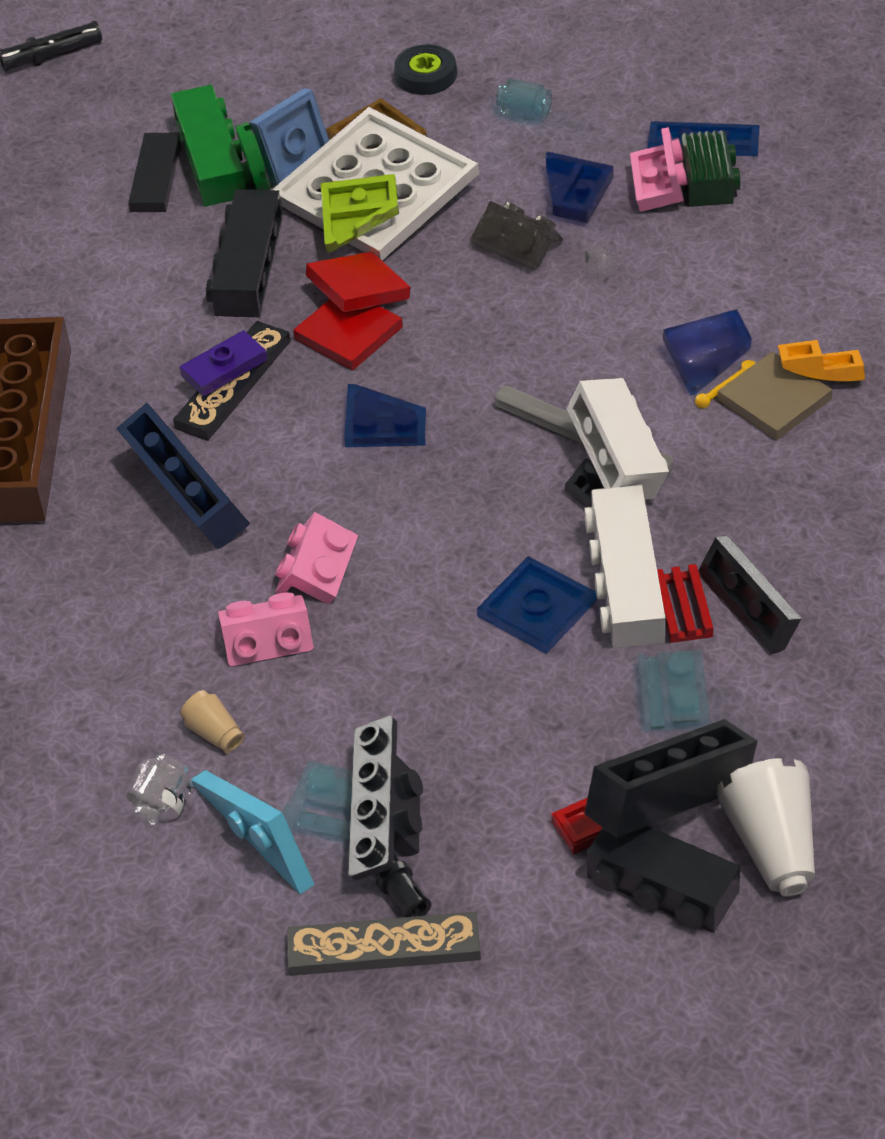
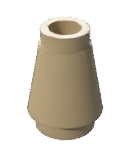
M205 690L198 691L185 702L181 709L180 715L185 720V727L219 749H222L226 754H229L242 744L245 734L240 730L216 694H208Z

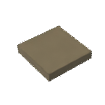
M772 351L718 390L717 401L775 440H778L832 400L833 390L815 378L802 376L784 369L779 355Z

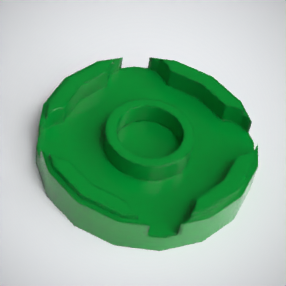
M245 122L236 125L235 129L255 190H271L269 179L267 180L264 172L265 164L256 137L252 133L250 123Z

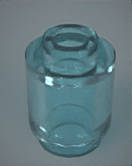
M509 78L505 85L501 84L499 86L496 103L498 106H501L502 114L537 120L538 117L546 118L548 116L552 103V92L549 89H545L542 84Z

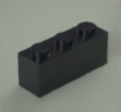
M649 826L617 838L602 828L587 851V876L598 887L606 891L617 890L631 896L639 905L646 909L656 910L658 908L676 916L683 925L692 929H699L701 927L714 933L740 890V865Z

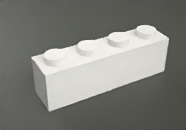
M642 485L591 490L592 507L584 508L587 533H595V540L589 541L592 566L600 565L601 573H595L597 599L605 598L606 607H600L602 633H611L613 648L665 643V612Z

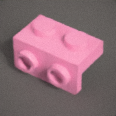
M669 127L661 129L664 145L630 153L636 200L640 212L684 201L681 186L687 185L688 181L683 162L678 163L684 160L682 147L679 139L672 140Z
M316 512L311 515L304 525L297 523L287 541V545L292 547L290 554L286 553L275 572V576L280 578L275 593H286L293 586L323 603L331 604L337 596L358 535Z
M279 593L269 597L268 602L252 604L250 601H238L229 604L226 610L218 611L228 664L230 666L307 652L314 648L307 608L302 595L294 596L293 593Z

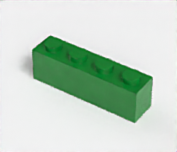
M212 84L170 93L175 122L204 207L232 201L235 189H246L245 184L251 183V177L247 162H241L243 161L239 140H234L235 132L232 120L227 115L224 98H217Z

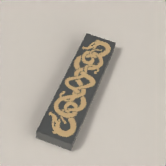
M477 911L287 927L288 968L290 976L481 960Z

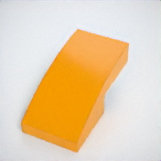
M818 340L778 345L782 367L793 373L829 381L865 380L864 364L859 350L822 354Z

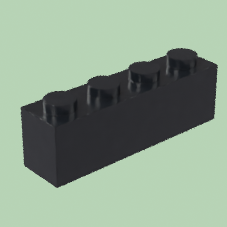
M235 189L232 204L226 205V229H220L219 232L220 253L213 256L212 269L214 277L213 279H208L206 284L207 302H213L215 316L260 318L283 219L279 190Z
M726 719L598 764L593 768L584 814L599 824L606 832L617 838L718 799L717 786L720 782H722L725 788L732 783L731 773L753 763L758 741Z

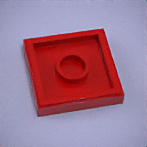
M373 252L306 263L305 276L343 312L403 301L410 298L411 287Z
M329 299L294 328L293 334L294 340L353 371L401 330L403 322L402 317L379 305L343 312Z

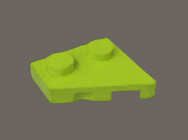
M395 174L321 183L324 238L327 252L337 250L399 214Z

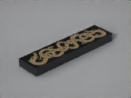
M256 321L247 333L266 349L268 360L204 397L196 391L174 417L175 429L209 441L291 342L290 332Z

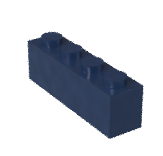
M148 402L116 428L195 525L217 549L224 547L250 525V522Z

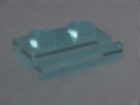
M702 650L659 652L658 657L646 658L644 653L638 654L645 732H651V729L664 728L665 731L698 729L710 724Z

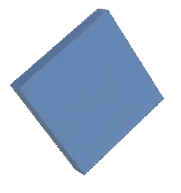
M303 88L249 122L256 137L270 183L274 187L329 141L313 91L307 88Z

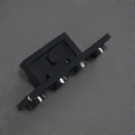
M391 715L357 727L354 731L348 874L355 881L391 869L394 861V850L401 857H409L419 853V833L422 831L420 795L423 793V784L419 774L415 770L410 769L396 755L397 721Z

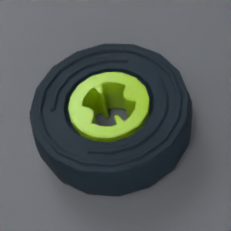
M423 44L410 47L400 53L394 63L396 83L401 89L411 94L431 95L442 92L453 85L457 77L455 56L450 50L439 45Z

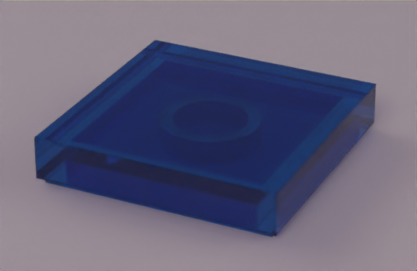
M527 556L479 605L477 616L547 654L597 601L596 591Z

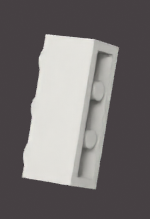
M624 379L580 381L567 406V411L604 489L642 485L644 499H655L669 473L667 462L661 456L652 438L651 430L646 425L637 407L636 400L631 395Z

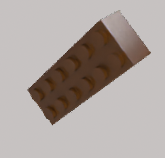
M64 317L0 319V522L46 521L71 357V347Z

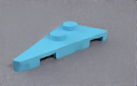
M207 770L191 779L196 789L227 819L235 835L240 839L245 838L299 894L315 885L281 811Z

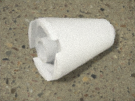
M778 758L755 762L737 769L730 774L732 783L725 788L722 782L717 786V796L768 888L771 891L780 892L782 896H794L807 890L808 883L815 877L810 777L807 767L801 761L794 759L796 767L783 766L782 759Z

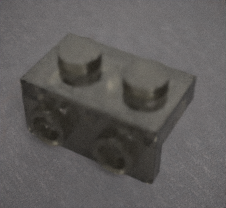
M490 201L469 241L475 246L536 271L552 243L561 245L563 238L556 231V224L550 219L541 215H536L534 219L524 215L525 211L512 203L505 202L502 206Z

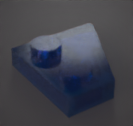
M547 151L545 163L552 215L588 223L614 178V166Z
M737 309L663 330V341L690 395L697 394L751 348L752 337Z
M348 384L344 433L345 448L426 446V407L360 385Z

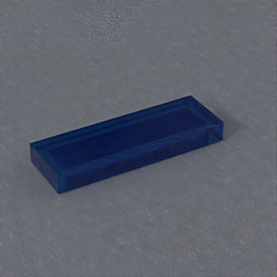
M650 122L648 148L664 145L661 129L669 127L672 140L679 139L680 143L681 136L684 133L689 135L692 132L695 134L701 132L704 134L706 131L712 133L714 130L719 133L723 130L726 132L727 143L735 144L736 156L758 157L760 125Z

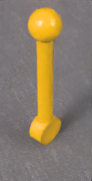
M752 360L743 361L741 369L707 394H698L695 398V405L701 409L707 408L710 405V400L718 395V390L756 362Z

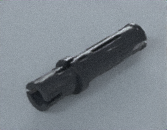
M92 21L91 23L63 30L42 38H26L25 43L0 49V64L6 72L9 69L32 62L38 65L42 63V59L100 43L103 40L100 27L96 21Z

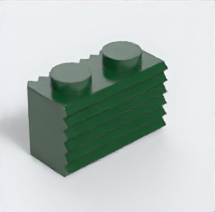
M715 130L712 133L706 131L704 134L701 132L697 134L692 132L689 135L684 133L681 136L684 160L681 162L684 164L688 184L685 185L688 206L734 203V191L740 190L741 186L739 168H732L736 166L735 144L727 143L726 132L723 130L719 133Z

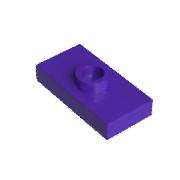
M242 330L179 367L181 376L204 397L267 361L268 357L266 349L247 332Z

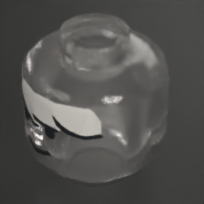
M156 754L155 758L142 760L125 792L127 800L135 807L133 814L140 820L152 825H157L160 819L168 821L178 818L193 788L192 780L187 774L189 771L188 767L179 760L165 754Z

